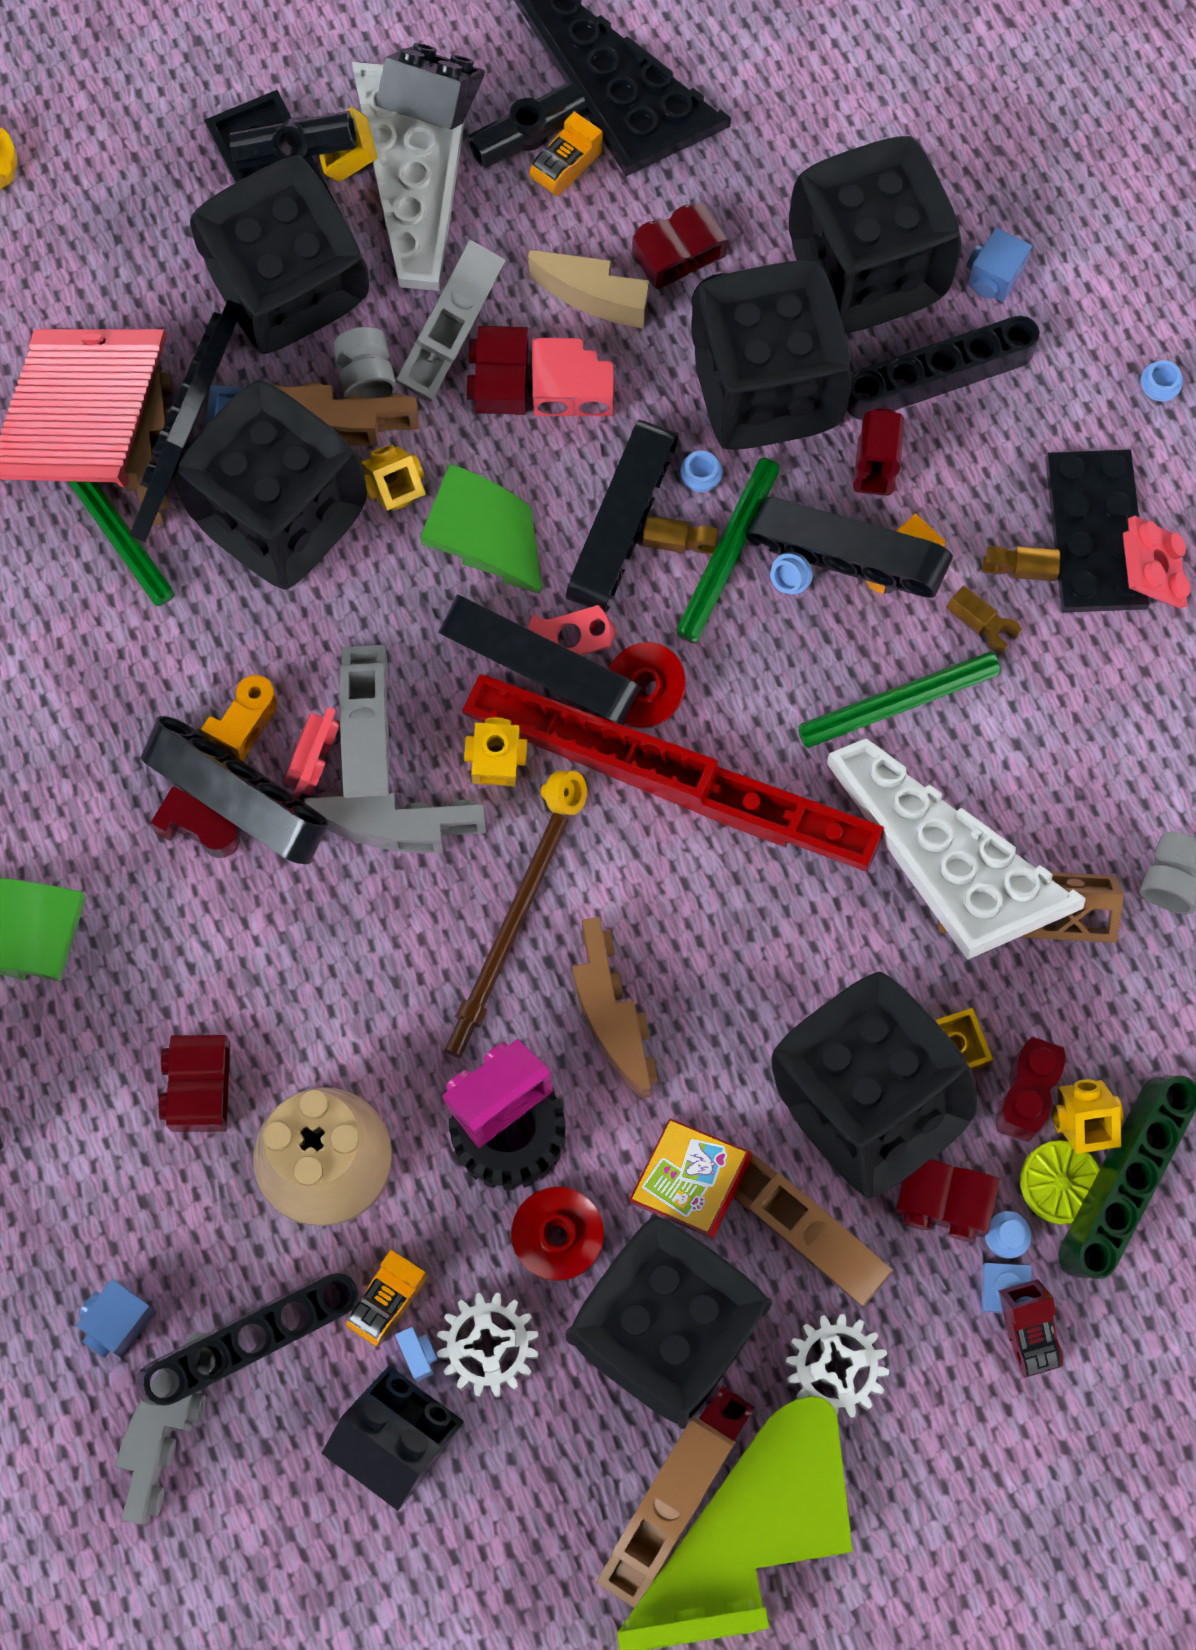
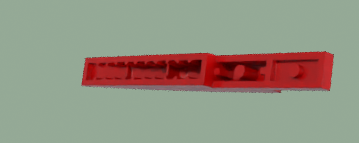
M479 674L462 709L463 714L482 723H485L487 718L508 719L511 721V725H519V739H527V742L717 822L785 848L787 843L868 872L882 840L883 826L719 767L718 760L483 674Z

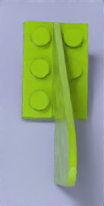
M817 1396L800 1398L777 1410L766 1421L617 1632L619 1650H652L765 1631L769 1629L766 1607L763 1608L757 1568L853 1552L838 1418L834 1407L827 1400Z

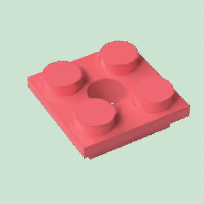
M1137 516L1128 518L1129 531L1123 533L1129 588L1179 609L1187 607L1186 596L1190 594L1191 587L1187 576L1183 573L1182 556L1186 553L1183 538L1177 532L1171 533L1158 527L1153 521H1145Z
M327 707L323 717L311 712L302 729L282 782L294 788L292 795L300 799L302 794L311 796L314 787L318 784L326 761L318 759L319 755L326 756L340 726V721L333 719L336 712L335 709Z

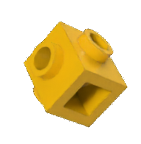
M394 445L380 447L370 453V459L361 462L365 472L368 499L370 501L375 499L387 511L407 507L414 502V499L426 495L421 479L425 478L417 456L415 454L410 455L400 446L396 448ZM393 472V476L389 480H384L383 476Z
M487 718L485 723H475L474 736H466L464 762H472V784L516 787L517 765L526 766L527 739H519V725H511V721L504 718ZM494 749L500 750L498 752H492V750Z
M1085 1079L1079 1080L1073 1085L1058 1087V1105L1052 1108L1054 1126L1058 1133L1064 1134L1076 1154L1121 1147V1123H1123L1124 1119L1123 1107L1119 1097L1113 1096L1102 1080Z

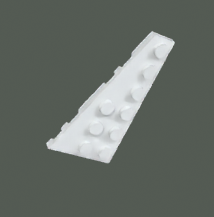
M352 62L362 114L367 116L378 156L373 161V167L399 287L440 291L465 120L463 124L449 130L375 106L384 65Z
M867 738L828 754L827 765L867 821L884 827L882 842L967 960L1083 909L1086 898L1075 890L1068 892L1052 880V873L1041 865L1035 868L1015 853V846L963 808L957 811L941 799V792L930 784L924 787L906 774L907 768Z

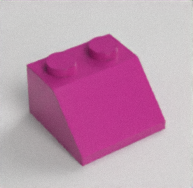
M516 1039L510 1045H507L506 1042L499 1043L483 1057L486 1063L471 1074L468 1070L459 1073L445 1086L448 1090L442 1095L445 1106L478 1149L553 1092L551 1072L519 1039Z

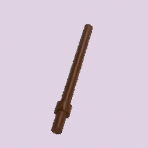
M552 814L468 1000H462L455 1015L458 1022L444 1050L454 1057H462L474 1028H480L487 1013V1009L484 1006L569 821L560 814Z

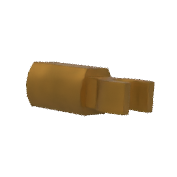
M648 515L643 535V546L685 553L686 549H690L695 552L713 555L717 545L718 529L710 526L692 527L689 526L688 521Z
M990 546L987 547L986 556H983V573H1010L1013 578L1055 581L1059 574L1060 552L1058 549L1017 546L1015 551L1003 547Z
M963 585L946 606L949 612L978 635L983 633L988 638V644L991 649L999 654H1003L1006 651L1008 644L998 634L1000 632H1007L1017 639L1022 631L1019 623L1010 618H1000L995 608L966 585Z

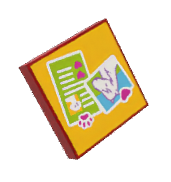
M669 1118L629 1201L642 1209L714 1239L753 1155L748 1150Z

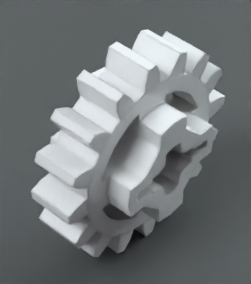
M477 1293L475 1306L469 1307L467 1303L460 1300L458 1305L461 1314L458 1317L448 1313L445 1315L444 1318L451 1326L450 1331L438 1332V1339L446 1342L447 1348L439 1350L437 1357L443 1360L450 1359L451 1364L443 1372L447 1377L454 1376L457 1373L460 1375L457 1383L459 1390H464L469 1383L474 1384L475 1397L481 1398L485 1387H491L495 1398L501 1396V1385L507 1383L515 1391L518 1389L515 1376L520 1373L530 1377L532 1371L525 1362L526 1359H538L539 1352L529 1348V1343L539 1339L538 1331L525 1330V1327L532 1321V1317L529 1313L520 1317L516 1315L519 1307L518 1301L514 1299L507 1307L502 1306L500 1293H495L491 1303H485L482 1294ZM491 1314L504 1317L513 1324L516 1330L503 1331L493 1324ZM474 1318L475 1327L468 1338L457 1342L459 1333L464 1325ZM490 1333L493 1340L502 1341L501 1345L494 1347V1355L491 1357H486L483 1350L474 1349L475 1345L482 1343V1335ZM519 1349L517 1359L513 1365L502 1373L501 1362L507 1353ZM475 1360L483 1366L485 1377L469 1372L460 1361Z
M845 1314L838 1316L835 1325H830L825 1315L820 1316L818 1319V1330H815L809 1324H805L802 1327V1332L806 1340L802 1341L793 1338L790 1346L798 1352V1355L785 1359L786 1365L796 1368V1373L786 1379L787 1384H799L802 1389L798 1392L795 1399L798 1400L809 1396L821 1397L834 1407L836 1414H838L839 1409H843L848 1419L855 1417V1404L857 1403L866 1411L870 1409L873 1405L867 1395L869 1393L878 1396L882 1395L884 1389L876 1382V1379L889 1375L888 1369L878 1366V1361L887 1355V1351L885 1349L874 1350L872 1346L879 1335L874 1332L865 1337L861 1333L864 1322L860 1319L852 1328L846 1326ZM839 1336L851 1339L861 1350L853 1351L841 1344ZM819 1340L821 1355L818 1361L805 1366L810 1347ZM831 1353L836 1355L838 1361H847L849 1368L842 1373V1381L838 1379L835 1372L827 1373L825 1366L832 1360ZM868 1368L865 1384L855 1394L853 1379L857 1371ZM821 1382L833 1389L836 1399L822 1395L811 1384Z

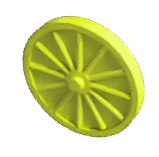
M1056 1140L1047 1142L1034 1149L1025 1159L1020 1173L1021 1192L1029 1208L1040 1218L1054 1224L1073 1223L1100 1168L1089 1152L1076 1154L1068 1141Z

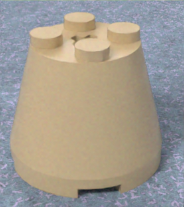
M328 1087L301 1091L277 1105L263 1122L257 1134L253 1152L256 1179L268 1201L287 1218L298 1223L314 1226L346 1223L368 1210L386 1187L392 1163L390 1136L384 1122L375 1109L353 1093ZM310 1134L315 1141L323 1144L322 1149L316 1151L312 1147L308 1148L304 1138Z

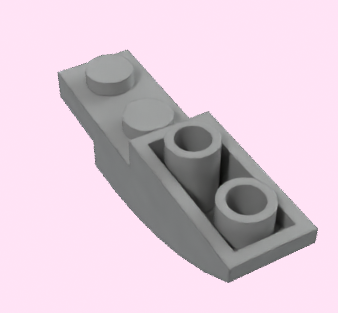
M469 240L396 378L397 384L432 402L506 261L504 258Z
M385 645L342 647V665H340V731L344 798L389 795V729L387 722V654Z
M327 791L317 794L316 798H305L307 805L326 817L328 820L327 830L352 841L392 851L443 853V836L486 833L484 804H475L471 800H456L449 803V806L431 807L428 803H411L406 805L405 809H398L394 793H389L386 796L344 798L342 793Z
M196 1331L181 1346L205 1335L206 1333ZM206 1347L199 1349L194 1359L196 1369L203 1375L211 1372L215 1365L214 1354ZM160 1369L151 1382V1390L156 1396L161 1398L168 1394L172 1385L170 1375L163 1369ZM200 1390L167 1406L149 1405L142 1400L137 1406L123 1438L115 1464L116 1468L133 1471L122 1521L149 1525L150 1516H158L164 1497V1487L158 1486L162 1467H170L176 1446V1439L169 1438L171 1429L190 1432L192 1422H200L206 1401V1395L200 1394Z

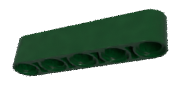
M1184 1075L1156 1077L1148 1080L1142 1087L1121 1128V1147L1110 1149L1060 1246L1058 1253L1059 1263L1068 1275L1077 1278L1104 1279L1110 1276L1116 1269L1196 1112V1083L1191 1078ZM1168 1088L1171 1089L1173 1094V1103L1171 1106L1169 1105L1167 1100ZM1149 1127L1151 1128L1153 1133V1142L1151 1146L1149 1145L1146 1137L1147 1129ZM1128 1167L1133 1172V1180L1130 1186L1126 1180ZM1108 1206L1113 1216L1109 1226L1105 1221V1212ZM1087 1247L1090 1248L1092 1253L1091 1264L1088 1267L1084 1262V1253Z

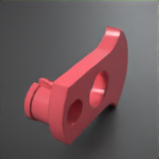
M599 605L552 619H543L534 613L528 625L529 630L559 645L558 636L563 627L567 625L577 626L581 632L580 641L576 646L567 649L581 656L611 648L612 641L616 636L614 623L609 620L607 614ZM598 621L605 624V630L601 635L595 636L594 631L599 625Z

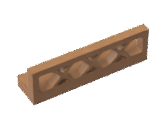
M1050 872L1053 874L1052 880L1068 892L1075 890L1086 898L1082 910L1068 915L1055 926L1045 925L1021 936V938L1117 943L1124 897L1117 876ZM1093 909L1110 910L1107 929L1088 928L1081 918ZM938 920V933H948Z

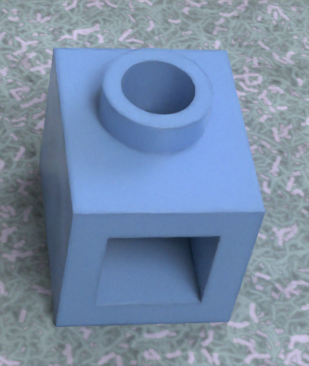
M996 227L984 247L977 245L973 250L966 265L967 268L971 269L967 284L972 286L975 292L984 298H996L1004 302L1027 264L1032 245Z
M111 1279L101 1293L94 1292L83 1304L79 1312L82 1318L76 1326L87 1333L82 1342L97 1354L105 1358L111 1351L122 1358L156 1313V1310L120 1283Z

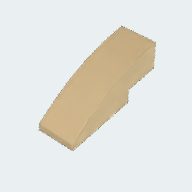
M529 250V277L546 291L592 316L617 324L644 329L649 300V280L612 276L611 261Z

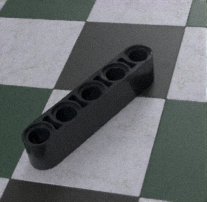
M1014 316L862 368L852 375L847 411L854 418L862 420L869 410L889 408L895 411L1028 364L1033 357L1040 335L1039 327L1029 317ZM1011 340H1019L1025 345H1017ZM972 353H981L987 358H978ZM934 366H943L949 371H939ZM896 379H905L911 384L903 385L898 383ZM866 392L871 394L873 397L862 398L857 393Z
M641 419L636 422L571 575L566 591L567 600L587 607L599 605L605 613L608 612L610 608L607 605L610 595L615 596L625 572V569H622L624 561L631 558L640 533H637L640 523L645 524L655 500L652 497L655 487L660 488L670 462H667L670 452L674 453L679 438L678 432Z
M765 497L746 535L753 545L759 546L763 544L770 547L769 551L774 554L781 555L785 552H796L804 556L809 564L926 598H934L937 595L953 560L952 553L935 542L775 497Z
M458 594L438 632L621 725L624 724L642 688L641 685Z
M168 716L157 717L141 755V759L145 764L285 859L298 864L311 863L328 826L326 817L186 723Z
M341 1273L315 1278L148 1363L140 1369L136 1376L135 1388L137 1395L143 1402L149 1405L167 1406L174 1404L348 1314L354 1309L358 1301L357 1285L352 1278ZM328 1283L336 1285L341 1294L340 1302L334 1309L327 1306L323 1299V1290ZM287 1304L296 1307L300 1316L299 1323L293 1330L285 1328L281 1321V1311ZM245 1325L252 1327L258 1337L257 1345L251 1352L244 1351L238 1342V1334ZM202 1347L210 1349L215 1357V1365L212 1371L206 1375L200 1373L194 1363L195 1355ZM159 1369L166 1371L172 1381L170 1391L161 1398L156 1396L150 1387L151 1377Z

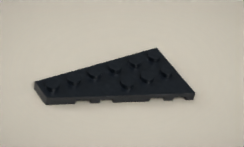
M514 0L565 82L571 81L573 84L576 83L583 92L584 99L588 105L587 116L593 125L602 130V140L625 176L730 127L731 117L721 109L717 112L704 101V96L694 88L689 90L673 77L672 70L630 37L626 36L623 38L611 28V23L602 15L597 17L581 5V0Z
M229 299L222 314L214 311L205 334H203L186 377L181 384L175 402L154 446L151 460L157 463L149 461L140 485L148 489L129 536L146 542L174 475L177 462L183 454L243 309L242 305Z

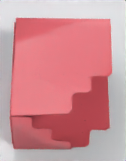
M536 338L532 340L534 416H573V414L574 416H613L615 377L613 381L612 362L597 360V352L594 350L585 351L583 349V341L580 338ZM555 401L565 404L567 410L558 414H547L541 412L538 409V405L544 402ZM586 402H601L606 404L609 409L603 413L590 414L581 411L579 407Z

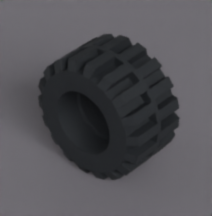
M554 1088L550 1095L529 1110L535 1121V1134L526 1146L513 1152L496 1151L486 1144L478 1149L455 1117L452 1115L449 1118L450 1139L460 1164L464 1165L470 1176L475 1180L477 1178L483 1180L484 1185L494 1188L495 1185L503 1186L504 1190H514L515 1185L523 1184L525 1188L533 1185L532 1180L540 1176L543 1179L549 1174V1168L552 1164L556 1165L561 1157L560 1152L565 1145L566 1139L563 1106L560 1098L557 1099Z

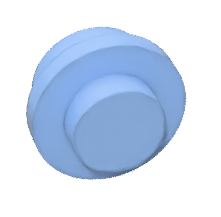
M1160 360L1145 368L1140 384L1143 392L1149 398L1164 402L1174 399L1180 393L1183 386V377L1176 364L1167 360Z
M708 451L693 452L681 464L680 476L682 482L686 487L696 492L710 491L721 481L722 465L718 458Z
M785 552L778 556L772 564L770 573L771 581L775 588L787 594H799L806 590L811 584L813 576L808 560L796 552Z
M1004 1211L992 1216L989 1233L985 1235V1240L989 1249L995 1255L1005 1259L1016 1258L1024 1254L1031 1243V1230L1029 1224L1021 1215L1012 1211Z

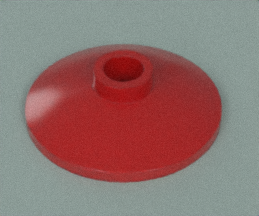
M641 642L631 645L620 652L608 668L642 686L624 722L629 726L651 728L662 724L677 711L685 695L686 675L684 667L677 655L661 644ZM655 681V690L651 695H647L645 692L646 686L650 682Z
M549 1187L535 1192L520 1205L513 1218L511 1241L518 1260L529 1272L542 1279L564 1281L583 1274L597 1260L603 1246L604 1226L598 1209L584 1194L566 1187ZM557 1227L564 1229L567 1233L566 1240L561 1244L552 1243L549 1239V1233L552 1229Z

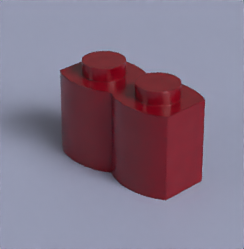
M698 203L692 206L686 204L676 209L669 219L658 222L649 221L640 226L636 234L633 235L632 253L655 289H660L687 276L691 272H695L724 258L727 253L728 239L705 203Z
M478 326L477 339L470 338L469 364H476L475 375L467 376V400H474L475 413L525 415L529 349L528 327Z
M877 408L869 410L863 416L856 452L853 481L855 492L889 496L894 492L896 475L900 471L905 424L901 413H896L889 408Z
M171 1035L169 1048L162 1049L161 1072L162 1075H168L167 1092H161L159 1095L158 1110L160 1120H166V1126L171 1132L227 1131L230 1041L226 1035Z
M1033 1036L1025 1043L1012 1062L1009 1073L1010 1089L1000 1101L997 1109V1132L1029 1142L1042 1129L1051 1111V1089L1057 1084L1064 1070V1047Z
M929 1159L917 1171L901 1182L894 1214L903 1216L902 1224L908 1227L928 1231L931 1224L949 1228V1237L965 1242H976L977 1236L985 1238V1235L989 1233L1000 1178Z

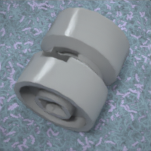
M358 327L340 334L334 340L333 350L337 367L341 371L339 377L344 398L352 395L364 398H385L387 395L395 394L397 385L393 367L387 361L390 358L383 331L373 327Z
M1178 832L1163 833L1154 852V863L1156 865L1148 868L1139 890L1140 895L1146 901L1173 913L1193 914L1196 910V838Z

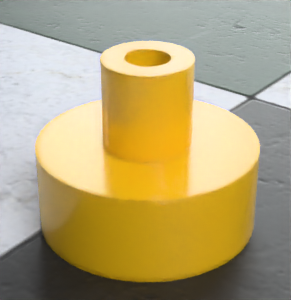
M558 770L549 777L547 783L542 785L541 796L546 800L549 809L553 813L575 815L585 805L587 785L579 772Z

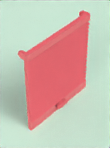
M34 329L29 343L30 351H27V358H24L23 371L20 372V378L17 379L16 392L13 393V399L10 400L9 413L5 414L6 420L3 421L4 427L1 428L0 480L116 482L120 487H127L129 478L124 471L168 335L164 329Z

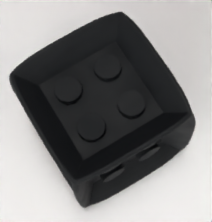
M897 136L883 139L829 157L804 170L795 181L788 222L793 251L797 261H818L824 268L836 299L845 333L864 330L921 310L941 299L949 291L955 277L961 253V236L958 221L932 163L921 145L912 136Z
M301 156L285 158L258 170L212 196L191 215L190 226L197 250L204 258L213 282L226 303L229 299L243 306L237 322L261 354L280 350L327 326L355 308L368 294V268L361 256L358 244L325 186Z
M788 261L736 271L710 279L697 288L693 299L691 320L696 369L712 429L723 449H749L800 439L825 432L841 423L847 410L852 384L849 350L830 281L824 268L818 261Z
M257 380L245 387L218 412L188 445L174 470V481L183 506L199 527L215 543L259 577L284 590L292 587L306 576L355 522L367 500V486L361 461L344 438L287 393L262 380Z
M883 972L868 975L837 994L794 1027L781 1040L772 1053L771 1066L775 1084L782 1101L788 1106L793 1118L836 1171L855 1190L869 1199L895 1187L917 1171L929 1159L938 1155L967 1128L976 1115L977 1091L975 1077L962 1053L923 1007L900 984Z
M652 1214L650 1219L632 1236L598 1281L579 1310L573 1325L566 1330L565 1337L570 1345H574L591 1364L654 1412L684 1429L688 1424L689 1418L704 1403L736 1359L760 1318L770 1310L772 1300L766 1297L759 1287L746 1275L701 1241L672 1222L657 1216V1214Z

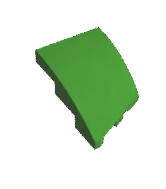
M449 464L420 536L421 545L462 558L463 565L503 577V583L540 594L542 583L531 507L498 484L464 468Z
M0 878V975L24 980L26 974L60 982L86 900L85 894L81 891L57 886Z

